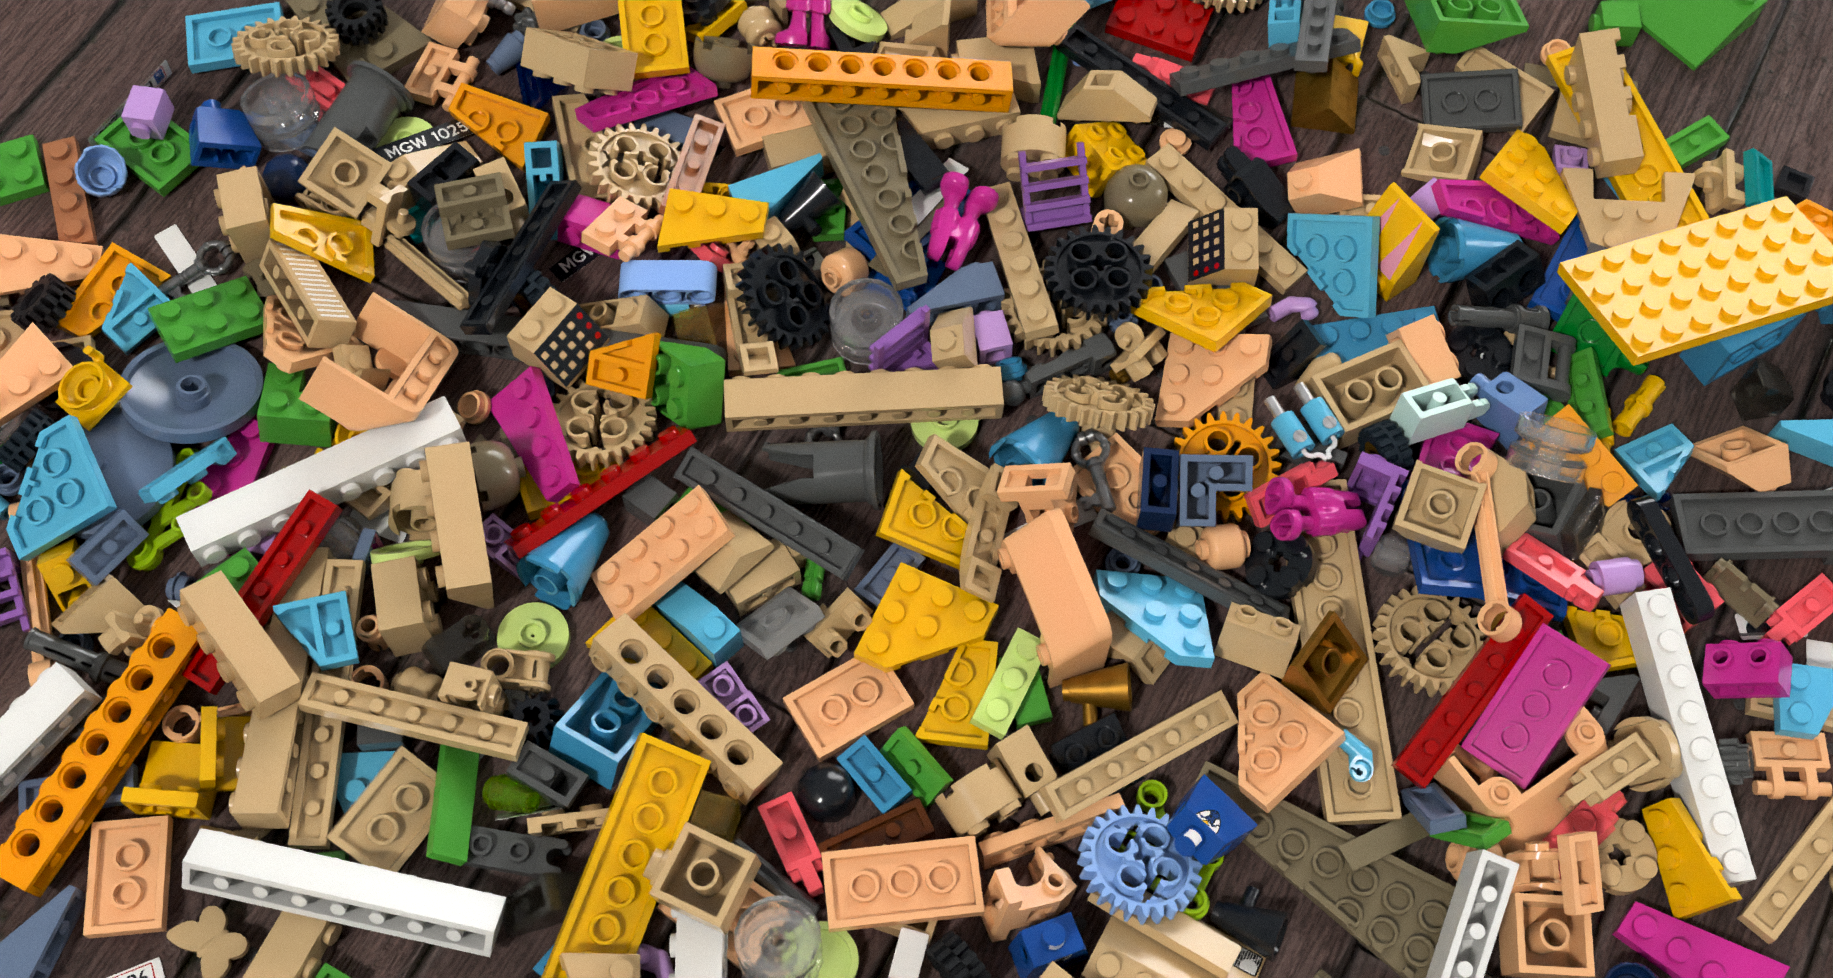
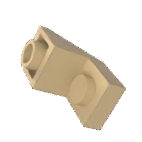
M1110 611L1107 617L1112 630V640L1107 658L1124 659L1144 684L1154 685L1170 663L1164 657L1166 651L1153 641L1144 642L1124 626L1126 622L1124 619Z

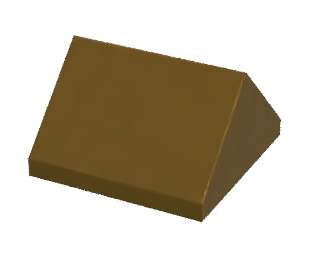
M1336 58L1329 59L1327 72L1307 73L1305 71H1297L1294 82L1291 127L1354 135L1359 80Z
M1329 610L1290 664L1281 684L1322 712L1330 714L1368 661V658L1337 613Z

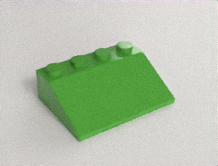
M1404 0L1426 52L1434 54H1457L1527 32L1529 28L1516 0Z
M1614 0L1638 2L1642 29L1693 71L1753 25L1768 0Z

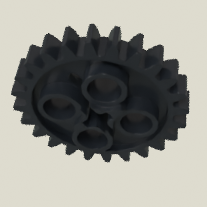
M1093 225L1092 232H1087L1083 226H1080L1079 235H1075L1069 230L1067 231L1066 240L1058 237L1056 247L1050 246L1049 256L1045 257L1043 279L1047 280L1046 290L1053 291L1052 300L1058 301L1062 299V310L1072 306L1074 308L1073 316H1077L1083 311L1086 312L1085 317L1088 321L1093 314H1098L1101 322L1104 321L1105 314H1110L1114 320H1117L1120 310L1128 316L1130 315L1131 306L1139 309L1141 300L1147 299L1153 281L1154 267L1149 265L1151 256L1150 254H1143V244L1134 246V236L1126 240L1123 239V230H1119L1114 235L1111 234L1110 226H1107L1104 232H1099L1097 225Z
M777 243L773 247L768 244L749 255L748 259L742 262L744 268L737 272L742 281L735 284V287L743 291V294L736 299L746 304L741 314H750L751 319L748 322V326L757 325L759 327L757 331L758 337L766 333L768 335L767 341H773V343L778 341L779 350H783L788 346L791 352L799 348L804 350L822 340V335L829 332L827 325L833 322V318L828 313L835 310V307L827 303V300L834 296L832 293L825 292L824 287L826 285L819 278L821 270L814 271L812 268L813 259L805 262L802 250L794 255L791 245L783 249L781 244Z

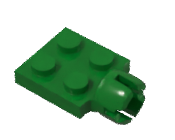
M1572 294L1553 332L1574 337L1577 341L1574 353L1592 347L1597 353L1601 375L1607 377L1613 368H1622L1635 375H1642L1649 367V361L1633 366L1576 295ZM1551 348L1552 352L1558 354L1555 349Z

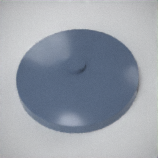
M162 342L146 349L126 366L121 377L133 387L119 402L126 420L136 430L148 437L178 444L212 441L237 431L256 415L264 385L263 373L257 360L247 350L234 343L175 363L165 343Z
M112 408L90 432L82 425L81 427L117 509L73 534V537L90 538L119 509H124L140 526L145 524L165 503L160 504L158 501L144 503L138 494V490L177 465L176 452L172 443L156 440L142 434L126 420L121 408Z

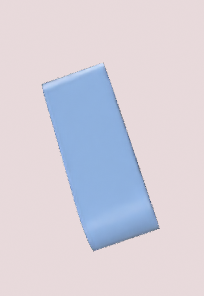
M630 260L623 262L620 267L618 298L648 295L657 304H709L715 301L717 266L712 262L703 260Z

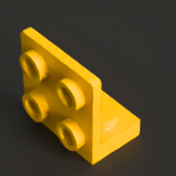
M1116 121L1075 124L1066 136V157L1077 156L1076 142H1084L1085 156L1087 157L1086 170L1089 177L1088 192L1091 198L1100 197L1105 190L1107 182L1121 168L1132 164L1145 165L1147 160L1144 151L1126 134V129ZM1078 165L1067 167L1074 176L1079 175Z
M201 706L200 792L236 791L238 781L236 765L239 757H243L245 748L243 732L245 724L250 723L251 716L218 717L217 706Z
M153 741L139 787H124L120 802L135 814L169 815L170 817L210 820L217 791L200 792V744Z

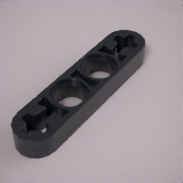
M1650 495L1630 500L1627 503L1628 518L1666 587L1671 588L1674 601L1685 620L1695 625L1712 619L1715 609L1711 597L1657 502Z

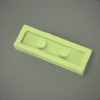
M1019 627L1017 628L969 723L1001 740L1005 737L1041 664L1036 651V645L1041 644L1040 638Z

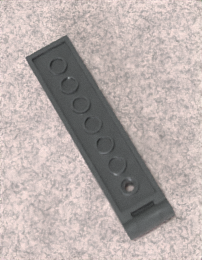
M1833 490L1672 494L1669 500L1677 539L1690 561L1719 560L1721 557L1725 560L1822 558L1823 565H1833Z

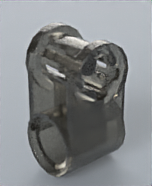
M472 614L463 617L442 633L431 637L422 646L421 650L436 674L444 680L450 661L470 666L482 658L487 651L494 649L496 636L481 616ZM478 632L480 636L474 639L472 635Z

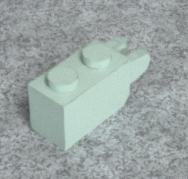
M1450 378L1401 393L1389 419L1397 424V428H1401L1403 437H1406L1408 440L1407 444L1411 445L1464 428L1468 420L1485 414L1490 408V403L1486 398L1471 400L1478 393V388L1474 383L1459 385L1454 378Z

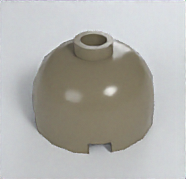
M704 36L703 42L699 37H695L693 50L694 64L697 71L712 80L717 85V88L729 89L731 83L741 82L750 75L752 48L756 45L747 43V48L738 46L739 40Z
M1140 164L1127 165L1117 171L1107 182L1103 197L1104 210L1110 209L1118 212L1123 218V229L1133 230V227L1139 228L1143 226V230H1145L1167 206L1168 189L1164 179L1155 169Z
M490 440L470 444L477 493L480 502H482L483 512L508 505L517 497L520 491V478L526 477L522 457L514 458L510 448L502 442Z

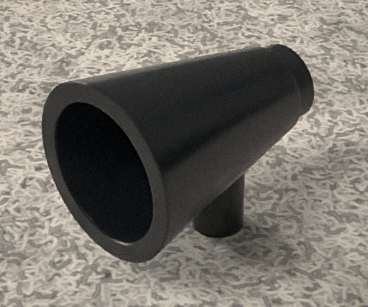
M812 171L777 219L789 233L804 227L812 237H816L822 232V227L816 222V219L842 204L817 174Z
M1253 886L1246 887L1240 903L1228 901L1224 903L1218 900L1213 908L1210 922L1217 924L1218 928L1273 962L1285 937L1290 912L1256 907L1255 905L1261 892Z

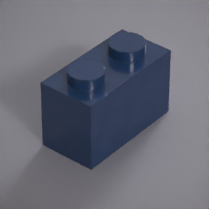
M1144 447L1139 465L1136 526L1138 528L1163 532L1172 531L1177 514L1180 450Z

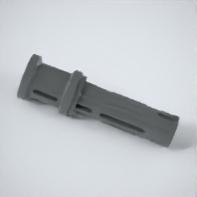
M1454 304L1451 306L1452 310L1448 312V320L1452 326L1503 328L1512 334H1515L1519 323L1548 330L1550 325L1549 310L1542 305H1536L1533 308H1523L1520 304H1511L1506 308Z
M36 627L30 630L23 644L25 650L33 651L88 673L89 678L95 683L103 681L111 685L113 681L121 677L129 663L114 658L107 651L96 653L41 631Z

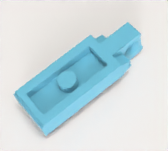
M225 436L221 437L138 490V494L144 503L158 501L160 504H163L179 494L176 489L186 481L189 484L199 481L208 474L206 470L211 464L218 466L226 465L237 452Z

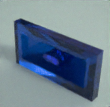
M521 61L516 65L524 105L540 110L552 99V96H556L566 87L553 83L554 77L546 79L533 76V70L520 66Z

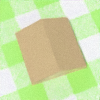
M334 127L299 178L298 183L330 206L357 219L368 203L366 201L367 191L383 181L393 164Z
M729 510L721 512V515L733 531L735 537L693 571L719 594L726 591L774 549L772 543Z

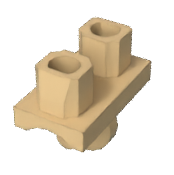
M1724 149L1719 158L1703 162L1702 167L1694 172L1695 179L1693 183L1698 187H1702L1703 192H1705V211L1714 215L1723 208L1735 211L1745 204V192L1736 189L1735 186L1744 177V166L1735 163L1733 150Z
M377 183L367 191L366 201L374 206L365 211L362 216L361 225L372 231L371 243L377 247L382 245L383 239L388 234H394L395 238L402 239L404 236L411 235L415 231L416 221L414 217L408 214V210L404 209L408 189L401 184L390 190L381 183Z
M1133 322L1122 323L1115 331V340L1124 351L1110 364L1114 372L1117 373L1125 368L1134 382L1149 375L1154 370L1152 366L1162 361L1168 355L1159 342L1166 334L1163 328L1158 326L1145 337L1140 326Z
M847 587L829 608L823 603L819 606L825 617L816 623L812 631L804 634V637L826 657L834 656L839 658L847 649L848 642L846 640L855 631H864L872 623L870 615L873 611Z
M153 605L141 607L135 616L111 610L104 617L110 627L98 637V640L109 654L118 655L121 651H124L127 656L131 657L138 647H142L151 634L153 623L158 617L164 615V612L159 607Z

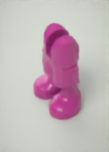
M786 0V9L792 12V19L789 28L776 34L775 44L791 47L804 46L805 49L831 50V39L826 33L824 16L830 14L831 0ZM807 14L811 15L810 31L808 34L806 30Z
M952 171L945 173L940 182L944 207L936 209L933 221L931 222V237L927 247V258L938 262L948 244L951 246L945 267L957 271L963 264L968 251L976 244L980 233V224H978L977 219L982 214L989 213L997 207L999 195L990 187H975L967 196L964 212L961 217L958 208L966 196L970 183L965 175Z
M1285 477L1272 478L1266 488L1265 511L1267 515H1275L1270 522V529L1273 535L1281 541H1293L1303 531H1306L1312 537L1333 536L1339 533H1349L1350 531L1362 529L1367 524L1364 511L1355 509L1361 504L1358 493L1333 490L1327 487L1304 488L1300 495H1296L1292 482Z

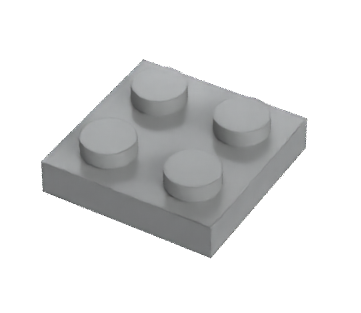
M788 586L736 626L741 630L743 643L768 660L783 653L788 644L800 635L812 631L816 623L822 620L825 615L817 604Z

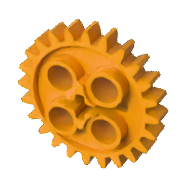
M1225 411L1221 412L1220 419L1217 421L1214 420L1211 413H1207L1206 424L1195 418L1193 422L1195 430L1193 431L1184 426L1182 434L1185 439L1177 437L1174 439V445L1180 450L1179 455H1229L1233 444L1240 442L1241 445L1234 455H1253L1257 461V464L1253 466L1252 490L1277 477L1278 475L1272 472L1281 470L1282 463L1272 461L1278 457L1280 452L1279 449H1269L1274 440L1273 436L1263 439L1261 436L1265 427L1262 425L1253 430L1251 428L1253 418L1250 417L1242 424L1240 423V415L1237 412L1232 421L1227 420ZM1218 438L1225 442L1226 448L1216 451L1209 447L1208 442ZM1216 492V514H1221L1223 524L1227 523L1229 514H1233L1238 522H1241L1242 511L1244 510L1251 516L1244 498L1246 493L1240 492L1239 495L1230 497L1223 492Z

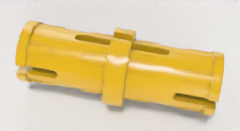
M1648 375L1634 394L1628 396L1625 400L1624 409L1612 422L1615 433L1623 437H1629L1643 418L1649 416L1653 410V403L1666 389V386H1664L1665 382L1660 377Z

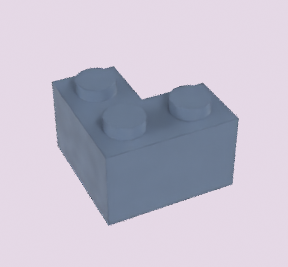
M1180 454L1176 526L1216 527V492H1252L1253 455Z

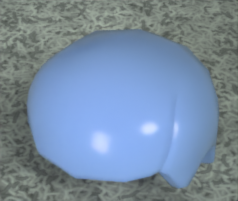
M103 144L87 147L75 163L77 183L87 194L100 198L117 194L127 181L128 171L125 159L115 148Z

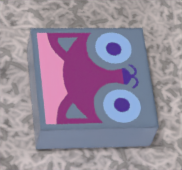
M368 528L362 530L352 559L364 560L366 564L365 574L372 576L370 551L383 547L385 544L376 530Z

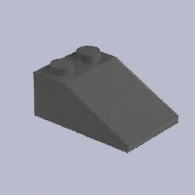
M1517 466L1526 472L1535 494L1536 521L1526 532L1566 557L1591 506L1585 481Z

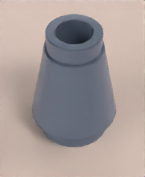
M518 30L511 34L508 32L490 55V58L486 60L487 65L498 76L521 62L525 37Z

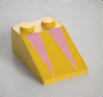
M1395 182L1388 186L1367 215L1380 216L1377 294H1380L1386 302L1417 281L1440 231V228Z

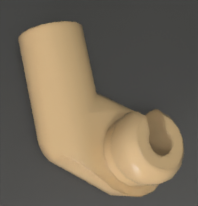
M1327 353L1324 356L1313 359L1295 385L1304 382L1307 387L1311 376L1342 364L1340 356L1336 353Z

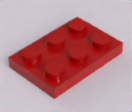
M1117 0L1106 23L1105 33L1192 62L1212 18L1214 9L1211 7L1205 9L1204 5L1193 3L1190 0Z

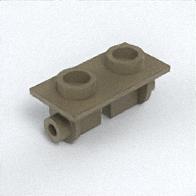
M1721 557L1702 578L1717 589L1719 596L1727 605L1757 629L1779 607L1774 602L1776 598L1769 596L1758 585L1750 582L1748 577L1732 564V560L1726 561Z

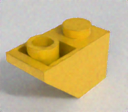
M76 538L51 547L41 553L37 561V567L62 612L92 586L66 561L80 547Z

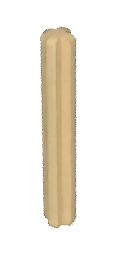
M394 234L386 236L385 248L456 309L462 310L465 308L468 310L471 307L468 303V291L405 238L397 239L394 237Z

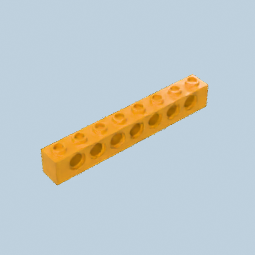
M756 46L752 48L751 98L1008 113L1013 95L1012 65L1010 61Z
M168 608L164 615L155 620L151 627V634L142 647H138L132 653L129 665L121 677L113 681L109 686L107 697L98 710L89 715L85 722L84 730L76 742L66 748L62 755V762L53 775L43 781L39 788V795L33 804L18 817L14 831L8 840L0 845V878L25 892L41 898L189 679L181 674L199 650L200 645L197 640L198 633L192 625L187 627L182 622L177 611ZM175 646L172 655L162 659L166 649ZM153 677L150 687L141 690L143 682ZM131 709L128 719L119 723L121 714ZM109 741L107 750L101 755H97L99 746ZM86 774L84 783L74 789L77 778ZM63 807L61 817L52 822L51 819L55 810ZM39 840L38 850L29 856L30 846Z

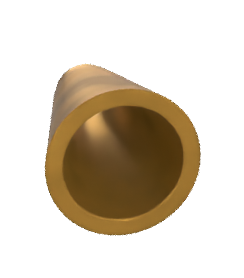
M1128 662L1062 680L1063 701L1082 704L1083 726H1088L1098 721L1097 707L1132 712V687Z

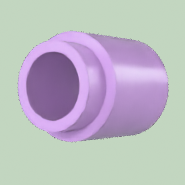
M1629 557L1591 562L1589 569L1585 572V576L1590 582L1604 591L1602 597L1634 592L1636 588L1641 587L1644 583V571L1641 563L1637 559H1630Z

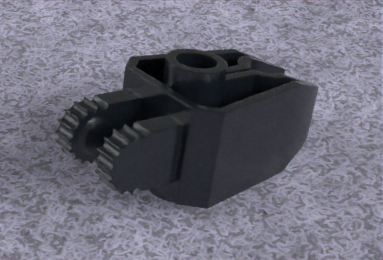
M1227 147L1223 152L1224 155L1217 160L1218 163L1216 164L1221 175L1228 182L1224 187L1226 196L1239 208H1258V225L1274 230L1287 219L1288 213L1293 212L1292 206L1288 201L1287 190L1264 159L1256 157L1251 161L1238 147Z

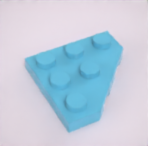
M1288 213L1287 247L1294 256H1299L1307 267V274L1320 291L1324 290L1334 302L1332 306L1339 316L1376 317L1380 216Z
M67 415L38 434L35 446L39 448L33 466L26 469L18 492L22 497L16 515H10L6 527L19 560L30 561L117 509L78 417Z
M1096 569L1093 582L1107 614L1113 611L1126 621L1124 626L1146 643L1153 641L1166 651L1164 657L1174 665L1202 668L1212 667L1215 657L1202 594L1168 576Z

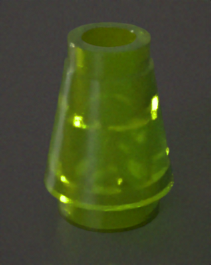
M507 774L490 777L482 791L483 801L488 804L490 809L496 811L532 814L537 810L540 803V796L537 792Z

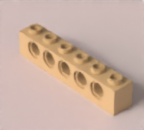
M626 613L593 638L588 656L591 657L594 666L599 671L606 672L617 682L618 688L625 696L632 697L638 702L651 721L662 725L669 732L672 741L677 746L686 748L689 752L710 760L711 763L707 773H712L722 783L724 790L730 797L739 799L746 806L776 778L783 762ZM623 658H631L635 660L637 663H627L623 660ZM651 682L658 683V684H660L663 688H662V689L653 688L649 683H651ZM682 707L689 712V714L679 713L675 708ZM702 732L711 733L716 739H707L702 735ZM728 758H737L741 761L742 765H735Z

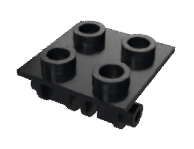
M1113 712L1050 745L1052 753L1049 754L1053 765L1055 767L1059 766L1062 774L1065 775L1127 741ZM1142 776L1130 784L1113 792L1109 796L1117 794L1131 787L1132 785L1144 780L1145 777Z

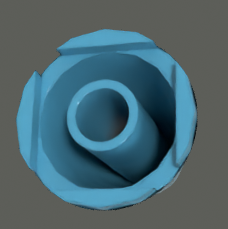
M1442 217L1435 222L1440 231L1427 257L1429 271L1432 276L1440 278L1438 280L1440 283L1460 281L1465 279L1464 276L1516 240L1522 243L1523 241L1516 233L1459 218L1455 219V217Z
M1049 412L997 440L990 448L988 453L989 459L993 456L995 463L1002 467L1009 465L1062 463L1076 439L1077 433H1079V424L1077 421L1066 422L1065 417H1055V412ZM1047 478L1032 479L1033 486L1045 485Z
M589 513L541 546L527 553L516 564L517 574L525 586L531 583L538 589L534 595L548 605L562 610H567L571 605L574 607L579 602L610 535L607 521L597 513Z

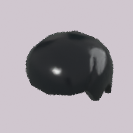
M821 762L807 769L798 782L797 790L800 803L818 822H838L848 816L856 804L855 784L850 774L838 764Z

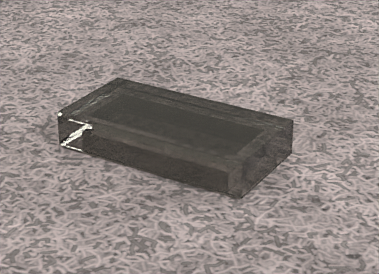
M1592 487L1588 489L1560 532L1563 556L1569 560L1576 561L1580 557L1605 517L1602 489Z

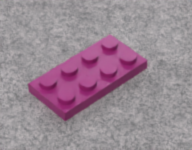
M1542 623L1460 747L1524 790H1528L1611 665Z

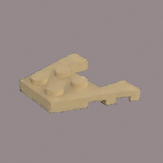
M1563 167L1560 178L1566 185L1569 195L1578 210L1579 227L1587 248L1591 242L1611 248L1676 229L1693 185L1695 173L1664 172L1661 178L1662 202L1594 199L1593 169Z

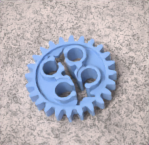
M1136 804L1132 813H1129L1124 805L1120 806L1117 815L1111 809H1108L1103 818L1097 816L1092 826L1087 827L1083 836L1084 839H1082L1078 847L1081 854L1077 860V865L1084 867L1079 877L1083 880H1091L1086 889L1087 893L1099 892L1100 896L1096 902L1098 906L1107 901L1111 904L1110 915L1115 914L1120 909L1124 911L1123 917L1125 922H1128L1132 914H1135L1140 925H1144L1149 915L1155 924H1159L1164 915L1172 920L1178 910L1184 912L1189 901L1192 902L1197 893V887L1202 880L1198 873L1203 865L1195 861L1193 855L1185 857L1177 852L1174 846L1175 838L1166 828L1169 821L1168 814H1165L1161 819L1155 818V808L1152 807L1148 814L1145 815L1142 814L1141 807ZM1134 826H1138L1134 839L1128 842L1123 853L1116 852L1111 848L1119 849L1127 832L1133 829ZM1146 841L1152 842L1156 847L1151 846ZM1156 875L1165 876L1169 880L1161 879L1150 900L1147 899L1146 903H1141L1144 898V892L1147 888H1150ZM1123 881L1131 883L1133 887L1127 886Z

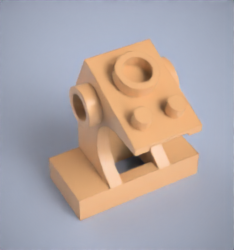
M1071 462L1009 465L1004 467L997 490V495L1001 502L1018 501L1025 514L1027 524L1044 512L1060 508L1065 515L1071 532H1074V524L1078 522L1079 510L1076 504L1078 483L1072 482L1075 471ZM1047 478L1045 485L1033 486L1032 479Z
M1580 831L1557 835L1558 848H1549L1548 841L1525 842L1524 849L1504 855V858L1520 864L1510 894L1529 891L1530 894L1554 895L1553 891H1561L1564 914L1577 916L1604 911L1597 832Z
M1040 846L1035 848L1033 859L1027 866L1034 885H1017L1009 867L994 871L983 897L985 913L981 916L992 943L1006 940L1009 931L1012 929L1042 923L1055 918L1069 905L1077 885L1073 882L1070 874L1054 862L1055 858L1051 852L1046 854Z

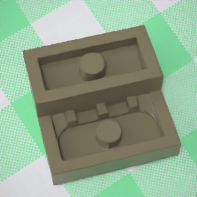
M500 172L434 185L448 251L480 245L484 240L495 242L515 238Z

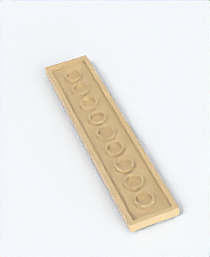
M1346 479L1329 480L1321 485L1333 490L1348 491ZM1303 531L1301 535L1309 541L1317 555V570L1314 579L1308 587L1303 586L1299 591L1295 592L1297 595L1291 598L1294 622L1301 626L1297 639L1299 652L1328 611L1332 610L1337 613L1368 658V661L1330 714L1322 712L1306 701L1308 705L1342 731L1347 729L1369 747L1373 753L1374 772L1371 779L1363 783L1353 780L1350 776L1348 754L1340 747L1316 768L1324 821L1334 826L1389 823L1393 820H1401L1402 813L1394 767L1391 766L1393 759L1355 531L1323 537H1312V535Z

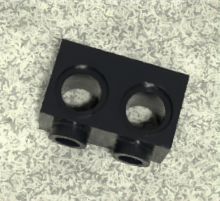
M455 141L407 182L415 205L438 223L441 217L434 185L475 177L473 169L480 167L479 160Z
M1516 240L1464 276L1471 304L1473 306L1506 308L1511 304H1516L1546 283L1540 254L1519 240Z

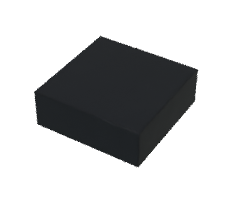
M1784 165L1779 171L1774 185V197L1781 198L1787 196L1796 205L1808 198L1815 177Z

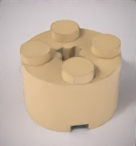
M1039 114L1017 116L1016 122L1010 125L1009 120L1005 122L1002 127L1000 165L1007 172V179L1015 182L1021 181L1018 151L1026 152L1027 163L1066 157V126L1061 123L1059 127L1053 124L1052 117ZM1064 168L1028 173V177H1037L1040 181L1056 179Z
M411 468L398 470L396 478L391 485L388 525L399 536L400 531L410 534L409 540L412 541L431 539L430 531L437 530L435 517H427L424 496L432 495L430 482L422 483L420 470Z
M995 759L992 761L990 768L986 763L951 785L950 787L953 792L947 795V799L943 793L935 799V802L958 837L975 836L976 840L987 832L986 829L990 827L989 822L997 818L999 823H1002L1016 814L1018 808L1022 806L1019 801L1023 797L999 760Z

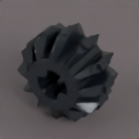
M526 690L525 700L521 702L517 698H512L511 702L515 709L504 710L503 715L506 718L528 722L529 731L524 744L528 740L544 749L543 744L546 742L551 743L554 726L565 715L564 710H559L560 703L557 698L554 697L548 700L547 693L541 690L534 699L531 691ZM533 718H536L537 721L540 720L536 726H533L532 723L529 724V721Z

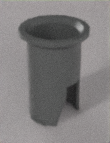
M354 60L347 67V74L350 79L300 149L302 151L312 149L318 152L333 128L336 127L370 150H373L377 147L399 113L407 114L412 111L414 99L403 84L385 70L365 61Z
M871 431L870 436L865 440L795 443L764 442L762 450L768 452L770 460L808 469L813 468V478H799L764 489L785 503L800 505L868 502L870 505H873L874 510L882 509L884 470L882 445L878 431Z

